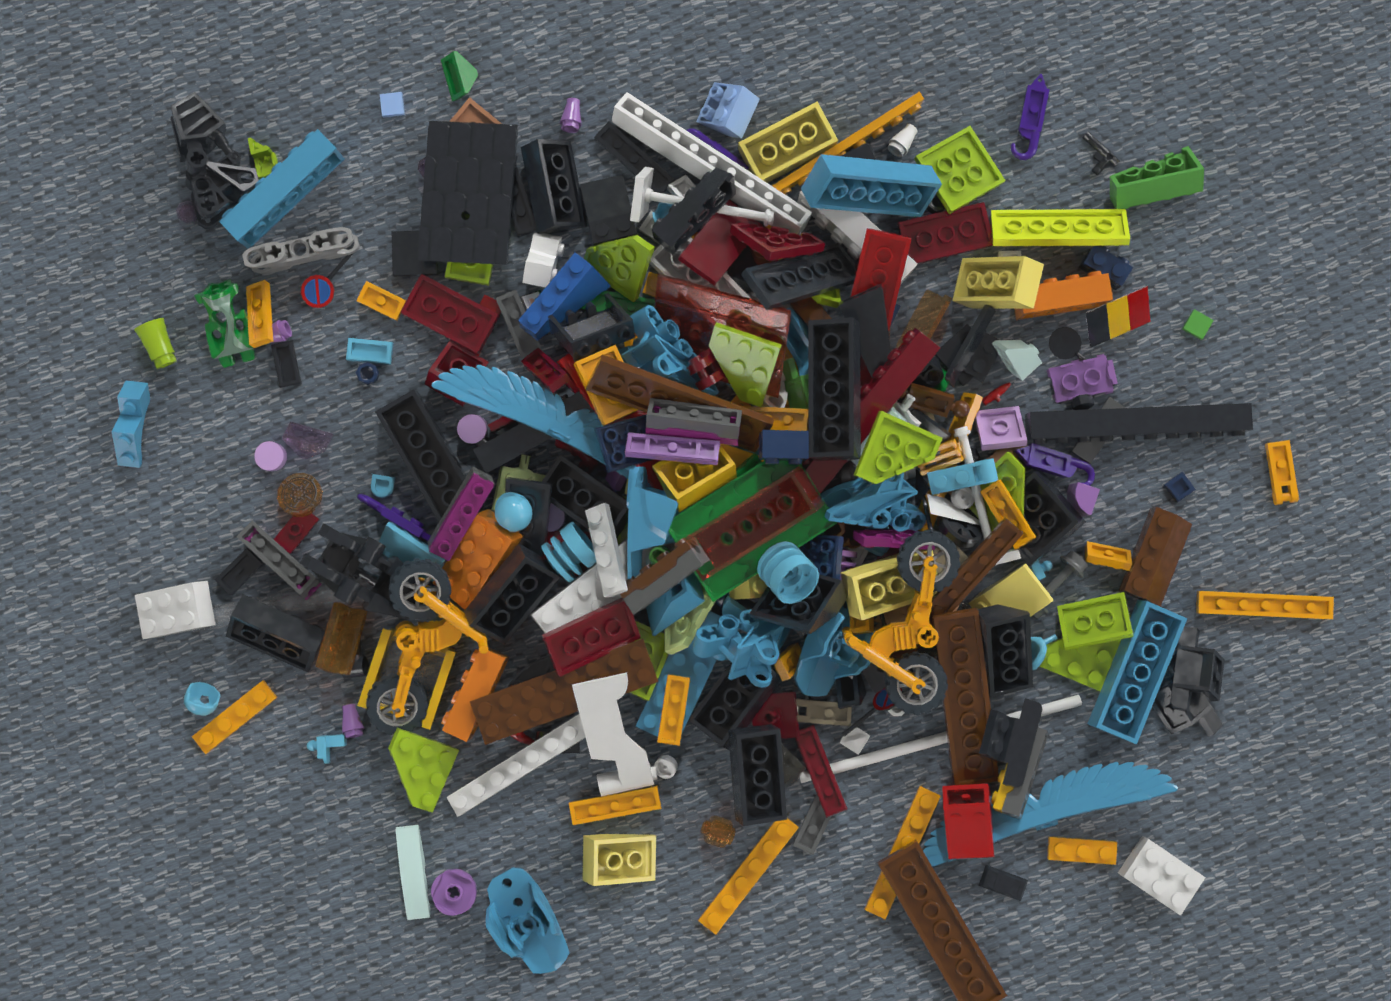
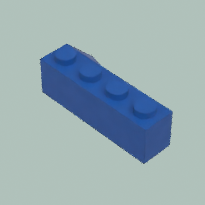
M574 253L518 320L519 326L538 341L550 332L549 315H553L561 324L566 319V311L572 310L576 313L578 309L594 300L597 295L603 291L605 292L611 285L590 263L577 253Z

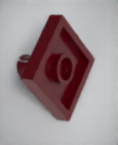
M796 692L772 693L753 718L752 725L773 724L780 728L781 738L799 737Z

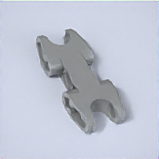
M338 227L317 231L311 236L282 243L269 242L251 247L242 256L244 265L252 268L253 272L268 274L287 270L298 264L320 259L331 260L355 253L360 248L358 237L352 234L351 229ZM348 238V240L342 244V241ZM354 242V246H353L352 249H350V250H346V249H345V248H348L349 246H351V244ZM306 246V253L298 256V249ZM253 252H258L249 262V255Z

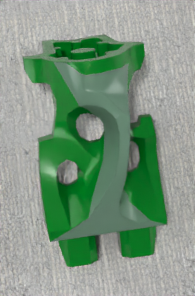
M231 279L220 283L208 284L203 292L194 295L196 301L199 304L203 303L208 312L209 321L205 323V331L210 353L213 359H219L223 368L236 363L233 354L240 352L243 362L252 361L256 357L255 349L249 345L247 314L244 309L240 310L238 314L234 313L232 302L233 297L238 293L239 286L237 283L233 284ZM219 312L223 313L226 321L219 319L216 314ZM237 320L242 321L244 325L243 330L237 329ZM214 330H218L221 333L220 338L215 337L213 334Z

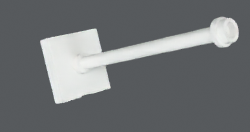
M644 167L635 177L630 221L639 222L648 212L651 201L673 205L676 202L682 201L684 197L653 192L651 185L654 168ZM724 205L717 212L763 221L764 226L773 225L775 212H772L771 209H767L765 213Z
M967 426L954 429V437L959 438L965 464L973 463L974 460L967 434L971 433L970 430H968ZM980 485L972 486L971 490L985 540L991 533L983 496L980 493ZM1010 548L996 565L1021 559L1019 550Z

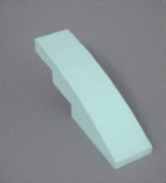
M419 825L396 827L400 876L407 920L430 918L425 858Z

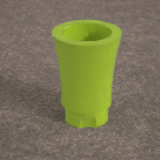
M164 318L148 321L134 329L146 348L151 361L154 362L156 369L165 368L177 362Z

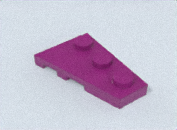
M894 528L854 530L853 539L865 548H874V546L900 548L901 544H904L905 539L914 535L918 530H905L902 532L896 531ZM924 545L918 549L927 550L928 545Z

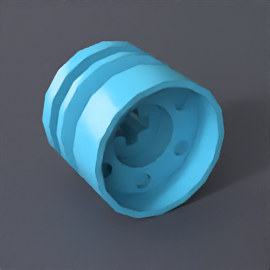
M570 522L560 531L563 542L556 537H552L550 539L552 545L546 542L541 546L553 569L570 583L576 580L573 571L579 576L583 574L579 563L584 564L588 568L597 563L592 542L574 522Z
M784 541L771 546L765 551L758 562L757 572L759 577L783 603L793 604L800 602L814 591L818 583L819 572L817 567L792 542Z

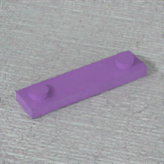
M628 433L625 457L718 465L720 441Z

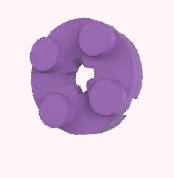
M449 869L441 873L435 879L431 888V897L436 908L450 916L462 914L469 910L477 896L476 882L470 874L461 869ZM456 886L460 896L456 895L452 898L450 897L451 892L448 889Z

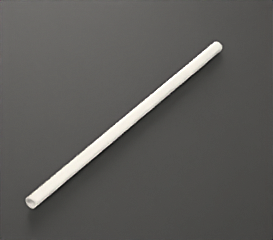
M1075 695L1043 704L1041 717L1081 706L1080 696ZM1021 711L1007 714V716L1019 719ZM947 731L834 762L830 766L833 774L945 744L948 743ZM808 770L798 772L801 783L812 781Z

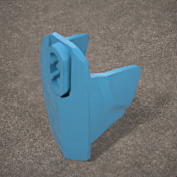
M631 467L628 477L626 502L628 508L627 576L630 580L632 576L636 577L639 575V570L642 569L644 549L675 542L669 533L673 518L681 513L677 510L678 502L667 497L665 491L647 486L646 467Z
M846 601L835 617L811 634H807L794 675L795 683L804 695L825 696L837 678L859 675L871 663L862 657V654L848 646L844 640L842 629L844 627L850 628V616ZM874 632L857 634L854 636L860 639L861 641L864 640L867 643H870L871 636Z
M515 867L494 877L487 889L490 905L486 909V928L499 948L509 954L511 958H522L532 973L542 974L557 970L567 959L569 949L556 916L538 884L524 869ZM505 878H509L512 881L510 887L504 883ZM515 898L522 899L523 903L521 905H517L515 903Z

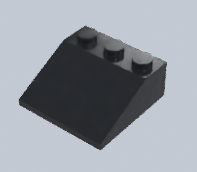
M1034 471L1025 480L1024 518L1036 538L1018 550L1020 557L1031 567L1069 538L1086 521L1043 472Z
M819 574L818 583L814 591L797 603H783L771 591V588L767 587L750 612V617L811 634L838 614L847 596L842 580Z

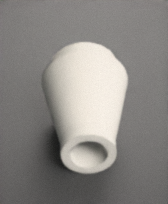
M907 124L905 128L889 140L888 150L894 156L900 158L908 153L912 141L918 132L916 127Z

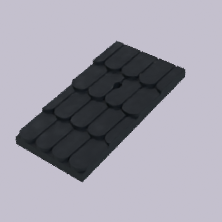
M429 121L417 260L508 264L518 124ZM465 211L470 214L469 219L465 217Z

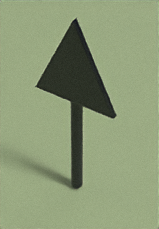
M916 470L915 489L918 493L915 495V506L922 500L928 530L933 531L925 496L930 487L920 472Z

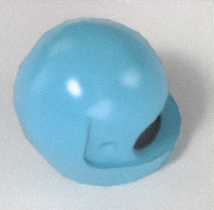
M508 492L502 494L496 501L494 514L500 526L510 532H518L529 525L533 515L532 507L524 496Z

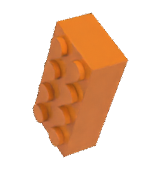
M1095 271L1079 278V274L1066 276L1065 280L1057 281V278L1043 280V283L1039 284L1034 309H1014L1016 320L1098 308L1111 302L1113 296L1109 273L1101 274V271Z
M490 509L477 513L451 559L446 561L442 567L450 580V598L463 609L469 606L523 538V535L519 532H510L500 526L496 521L494 512Z
M489 647L488 652L485 654L480 653L479 648L478 650L475 649L470 659V662L473 663L471 669L465 670L460 681L463 683V686L459 691L456 690L451 700V703L454 704L452 710L447 711L442 719L441 724L444 725L442 731L465 742L473 738L478 723L470 701L494 692L510 658L509 656Z

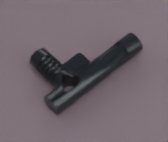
M1089 131L1082 137L1097 151L1093 157L1098 163L1092 168V172L1097 176L1109 163L1115 167L1120 162ZM1107 154H1109L1112 157V159L1108 160L1106 158Z

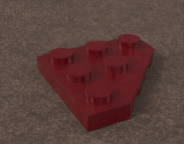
M750 221L731 224L730 233L737 237L739 241L750 246L752 250L763 255L768 261H777L781 258H795L799 255H813L814 253L824 251L825 242L810 233L802 232L801 236L796 233H789V229L775 226H771V229L758 227V223Z

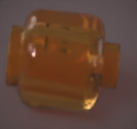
M717 815L711 816L708 821L704 820L701 827L705 843L719 848H724L727 844L731 845L736 832V828L733 827L731 820Z

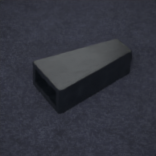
M881 283L839 302L844 318L853 317L860 323V353L872 379L874 378L873 373L875 370L888 361L887 357L891 352L884 290Z

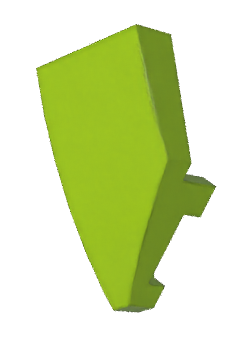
M247 138L258 179L266 178L271 173L272 168L278 163L277 155L272 152L270 147L263 146L252 138Z

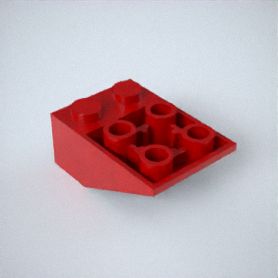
M989 785L942 786L948 859L995 857Z

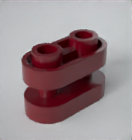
M710 348L688 361L689 366L686 367L690 376L695 373L698 374L700 380L695 385L699 391L710 387L726 376L722 368H718L716 365V358ZM705 367H708L710 374L707 373Z

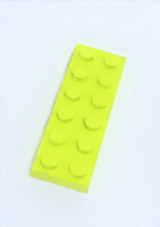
M1126 209L991 210L993 246H1119L1130 244Z

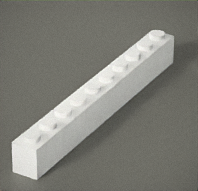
M626 92L614 106L612 123L701 180L705 173L712 172L715 168L731 173L734 176L736 194L731 200L744 209L765 213L767 209H771L772 212H775L773 225L770 226L789 229V233L799 235L807 226L812 214L811 211Z

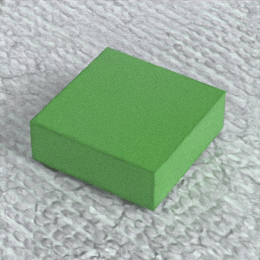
M1194 309L1182 330L1202 340L1214 320Z

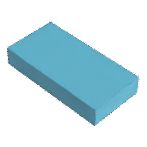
M348 338L346 360L391 365L394 343Z

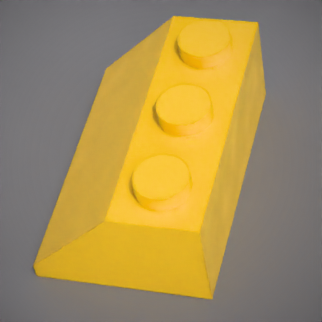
M721 445L718 465L661 460L652 466L667 497L678 502V512L683 511L737 478L736 464Z

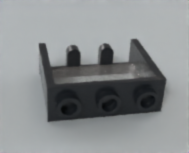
M609 293L604 294L605 310L597 312L596 306L592 302H588L585 305L587 317L577 320L576 314L572 310L566 311V325L561 326L553 315L548 316L551 335H554L573 357L574 362L635 338L633 319Z

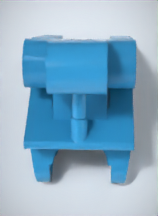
M647 305L630 315L633 319L634 332L637 338L633 341L634 347L622 353L625 361L629 365L698 390L695 385L700 380L698 374L695 373L690 376L686 369L689 366L688 361L696 357V354L692 352L693 349L686 340L678 339L680 331L677 324L673 320L664 322L657 310L651 305ZM715 384L702 390V392L713 396L719 393Z
M904 473L890 477L878 484H872L858 478L821 493L822 498L829 507L825 513V518L828 521L858 524L866 527L872 526L873 528H885L890 525L899 532L920 530L926 523V516L917 507L907 503V499L916 495L918 491L903 479ZM877 515H879V516H881L883 519H880V518H879L880 521H878V520L876 519V517H877Z
M752 609L742 611L739 619L733 615H723L719 618L718 624L704 626L697 630L692 647L695 655L702 658L713 656L720 661L729 659L732 662L728 679L732 680L746 675L753 685L767 687L772 680L771 665L778 661L779 649L786 641L791 628L750 617ZM740 628L741 630L747 632V634H740L738 632V629ZM756 675H764L767 680L761 681L756 678Z

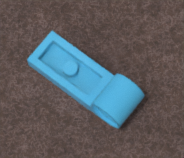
M994 458L927 473L932 495L998 480Z

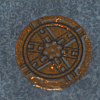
M295 473L288 476L281 483L277 492V500L279 506L286 513L294 517H304L313 513L318 504L320 505L323 491L320 483L313 476L306 473Z

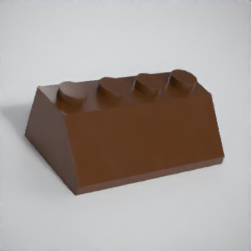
M1158 507L1150 508L1131 557L1132 566L1130 571L1126 570L1118 591L1161 607L1192 524L1169 511Z

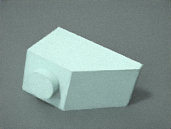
M995 340L992 343L1007 369L1022 381L1042 364L1038 357V349L1031 343L1027 345L1021 340Z

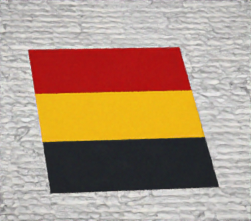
M1148 286L1086 312L1090 348L1151 322Z

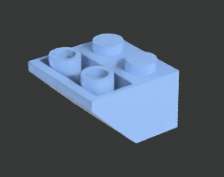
M714 82L696 122L729 137L742 139L760 98L744 86Z

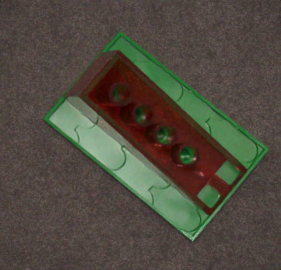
M764 460L675 516L669 533L675 543L682 538L689 540L695 537L698 544L709 557L710 561L694 573L712 602L758 574V562L765 551L771 546L787 541L792 542L799 548L838 522L828 521L825 518L826 510L829 507L802 465H789L788 461H779V464L770 465L765 464Z

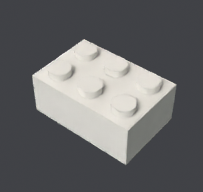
M208 581L192 582L135 595L143 639L216 625Z
M1144 836L1140 838L1118 874L1180 916L1206 878Z

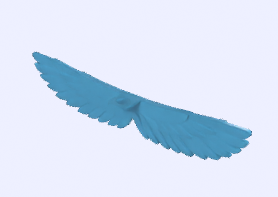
M465 365L462 367L463 370L452 368L450 369L451 373L443 372L438 375L443 381L432 382L431 386L434 389L453 396L457 400L542 431L573 446L605 465L594 430L603 426L595 412L589 413V409H581L566 416L565 406L561 397L558 394H555L554 397L553 393L547 388H544L543 391L537 382L533 381L531 384L530 380L523 376L519 377L513 372L508 371L506 375L498 368L492 367L490 370L482 365H477V369ZM631 467L617 470L616 472L628 479Z
M1114 762L1102 768V764H1097L1090 767V769L1084 767L1077 773L1073 770L1064 779V776L1060 775L1053 782L1052 779L1048 780L1041 790L1039 800L1029 794L1021 820L995 811L993 804H991L993 840L995 843L1036 827V830L1055 826L1060 819L1090 811L1151 800L1154 797L1176 792L1178 787L1167 783L1172 778L1168 775L1160 774L1159 769L1146 770L1148 768L1147 765L1134 766L1133 762H1126L1121 765L1118 762ZM945 820L940 822V825L943 827L931 832V835L934 837L924 843V846L927 848L923 852L932 867L956 860L948 859Z

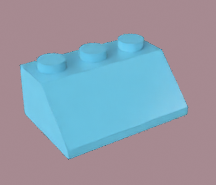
M393 522L387 523L379 540L380 543L386 546L383 551L384 555L389 558L390 556L398 557L403 563L408 560L414 561L415 558H420V560L430 559L431 562L438 563L442 568L447 561L429 552L428 544ZM418 575V577L424 579L427 577L426 575Z

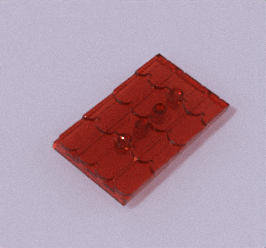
M658 274L654 308L664 322L673 320L677 324L680 331L678 339L686 340L696 356L710 348L709 343L716 322L782 345L766 395L779 398L791 310L777 307L766 311L761 302L756 299ZM716 360V365L718 366V368H721L718 361ZM705 367L707 373L710 374L708 367ZM726 376L719 380L730 384Z

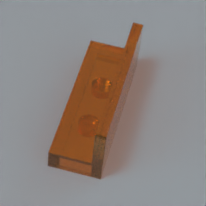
M927 289L896 347L898 348L902 344L903 336L914 328H917L931 339L953 298L946 294L941 297Z
M340 602L333 603L315 667L328 673L350 675L368 613L366 610L350 608Z

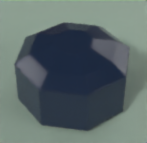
M369 362L360 364L356 371L358 380L366 385L376 383L380 375L378 368Z

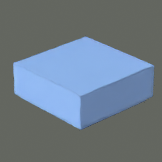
M402 92L380 94L383 118L405 115Z

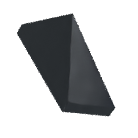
M749 246L744 249L727 270V274L746 294L753 291L741 274L745 269L756 266Z
M861 673L836 679L838 708L844 709L861 705L867 693Z

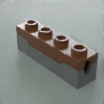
M695 537L689 540L682 538L673 545L675 549L669 553L668 550L663 552L656 558L658 560L656 564L652 566L649 563L639 570L640 576L637 578L632 576L631 580H626L628 591L620 593V596L633 615L646 608L710 561Z

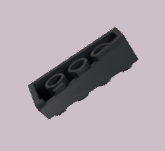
M719 168L705 173L701 178V182L695 188L691 187L686 192L685 198L682 201L673 204L669 209V213L663 219L659 218L652 227L653 238L673 256L736 194L734 176Z

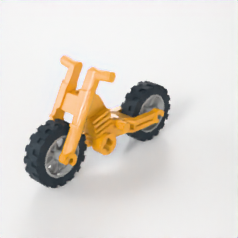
M931 530L914 533L911 537H907L904 544H901L899 548V554L897 555L898 571L902 579L915 589L911 605L907 608L908 613L905 621L890 623L876 630L871 636L870 643L855 637L849 627L842 629L844 640L848 646L887 672L885 676V689L892 703L907 714L913 713L914 715L931 712V709H936L940 705L941 700L945 699V692L948 689L947 675L939 662L926 653L916 651L910 654L904 653L902 657L896 659L889 656L896 650L916 648L917 644L925 648H931L937 644L939 639L938 632L929 623L933 592H940L946 586L949 587L953 579H956L958 576V568H960V554L956 545L945 535ZM928 545L927 552L922 553L918 550V548ZM932 545L941 549L934 556H931ZM916 552L919 554V561L912 562V557ZM944 554L945 565L935 560ZM919 565L918 575L914 572L912 566ZM938 567L943 568L940 574L936 576V569ZM926 630L930 632V634L925 635V639L921 638V634H925ZM916 667L915 672H911L908 669ZM920 667L928 671L922 677L919 676ZM931 676L933 679L932 686L927 685L924 682ZM909 687L910 690L904 696L900 688ZM923 688L929 689L930 692L923 697L921 690ZM914 692L919 695L920 699H910Z
M415 558L414 561H405L401 567L398 566L395 573L390 578L389 595L394 609L399 611L401 616L409 617V620L415 621V619H420V621L424 622H418V625L415 626L410 621H402L396 626V644L402 650L398 661L397 673H392L388 677L386 675L381 677L380 681L374 682L372 689H369L367 694V715L370 718L371 724L375 725L376 729L380 732L383 730L388 735L394 734L397 728L412 732L413 728H418L422 724L421 721L426 717L428 709L427 695L422 684H419L417 679L413 677L416 669L421 665L420 661L425 652L440 651L456 644L460 640L462 633L478 643L480 653L485 654L488 652L486 635L469 626L465 613L450 602L451 585L447 573L438 563H433L430 559L420 560V558ZM418 575H426L427 577L424 579L418 577ZM410 577H415V584L406 582ZM433 579L437 586L430 587L428 582ZM403 586L411 588L413 591L403 595ZM414 596L416 602L413 604L407 599ZM436 614H438L439 618H443L442 620L435 622L426 621L427 618L433 619L437 617ZM392 692L391 699L386 698L384 696L387 693ZM408 694L412 696L413 701H406ZM380 701L390 705L381 710ZM404 706H413V709L408 713ZM392 710V711H393V716H392V718L386 716L385 713H387V712H389V711Z

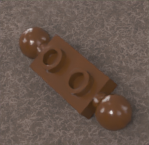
M911 383L909 389H906L898 399L900 400L905 398L907 394H911L915 397V401L910 408L946 418L949 411H952L958 418H964L970 412V406L966 401L958 400L955 403L953 402L954 394Z

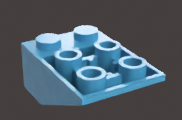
M694 572L646 607L653 636H656L705 601L701 583Z

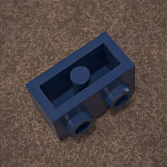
M1092 246L1078 267L1087 273L1101 271V274L1109 273L1111 288L1115 290L1122 287L1133 269L1127 259L1112 255L1105 246Z
M762 430L759 433V460H765V464L775 465L779 464V461H788L789 465H802V461L809 459V431Z

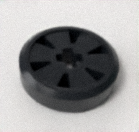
M970 508L962 509L979 520ZM937 515V524L941 533L948 537L956 546L972 548L983 538L980 525Z

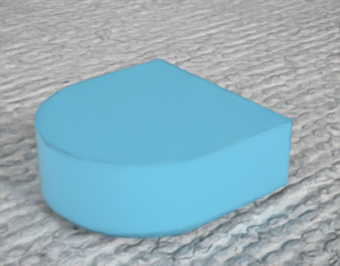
M373 474L371 481L372 493L379 498L389 497L394 490L395 477Z

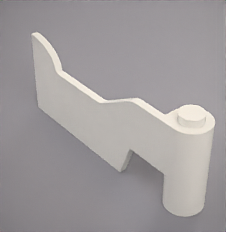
M627 672L572 684L591 759L615 761L618 769L597 774L601 797L654 785V780H658L655 766L651 767L646 751L624 731L617 699H620L627 690Z

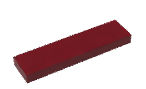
M812 725L799 730V737L795 738L826 818L848 810L815 726Z

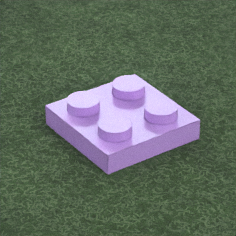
M1019 406L979 410L977 412L975 423L982 451L1027 446V437Z

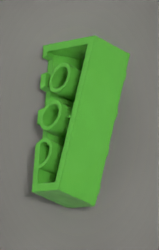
M1189 146L1181 149L1182 153L1174 155L1171 152L1164 155L1163 160L1157 162L1150 160L1145 162L1142 168L1134 166L1111 175L1110 200L1116 209H1128L1133 206L1147 205L1151 202L1170 200L1174 197L1202 192L1204 167Z

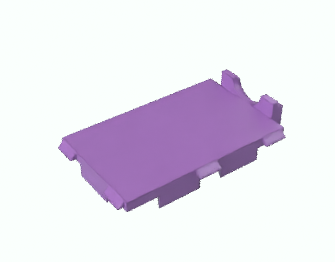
M1104 354L1097 355V358L1079 361V359L1074 360L1069 364L1047 370L1048 378L1051 377L1054 390L1053 398L1056 403L1072 400L1074 397L1083 394L1113 393V385L1117 384L1113 361H1107Z

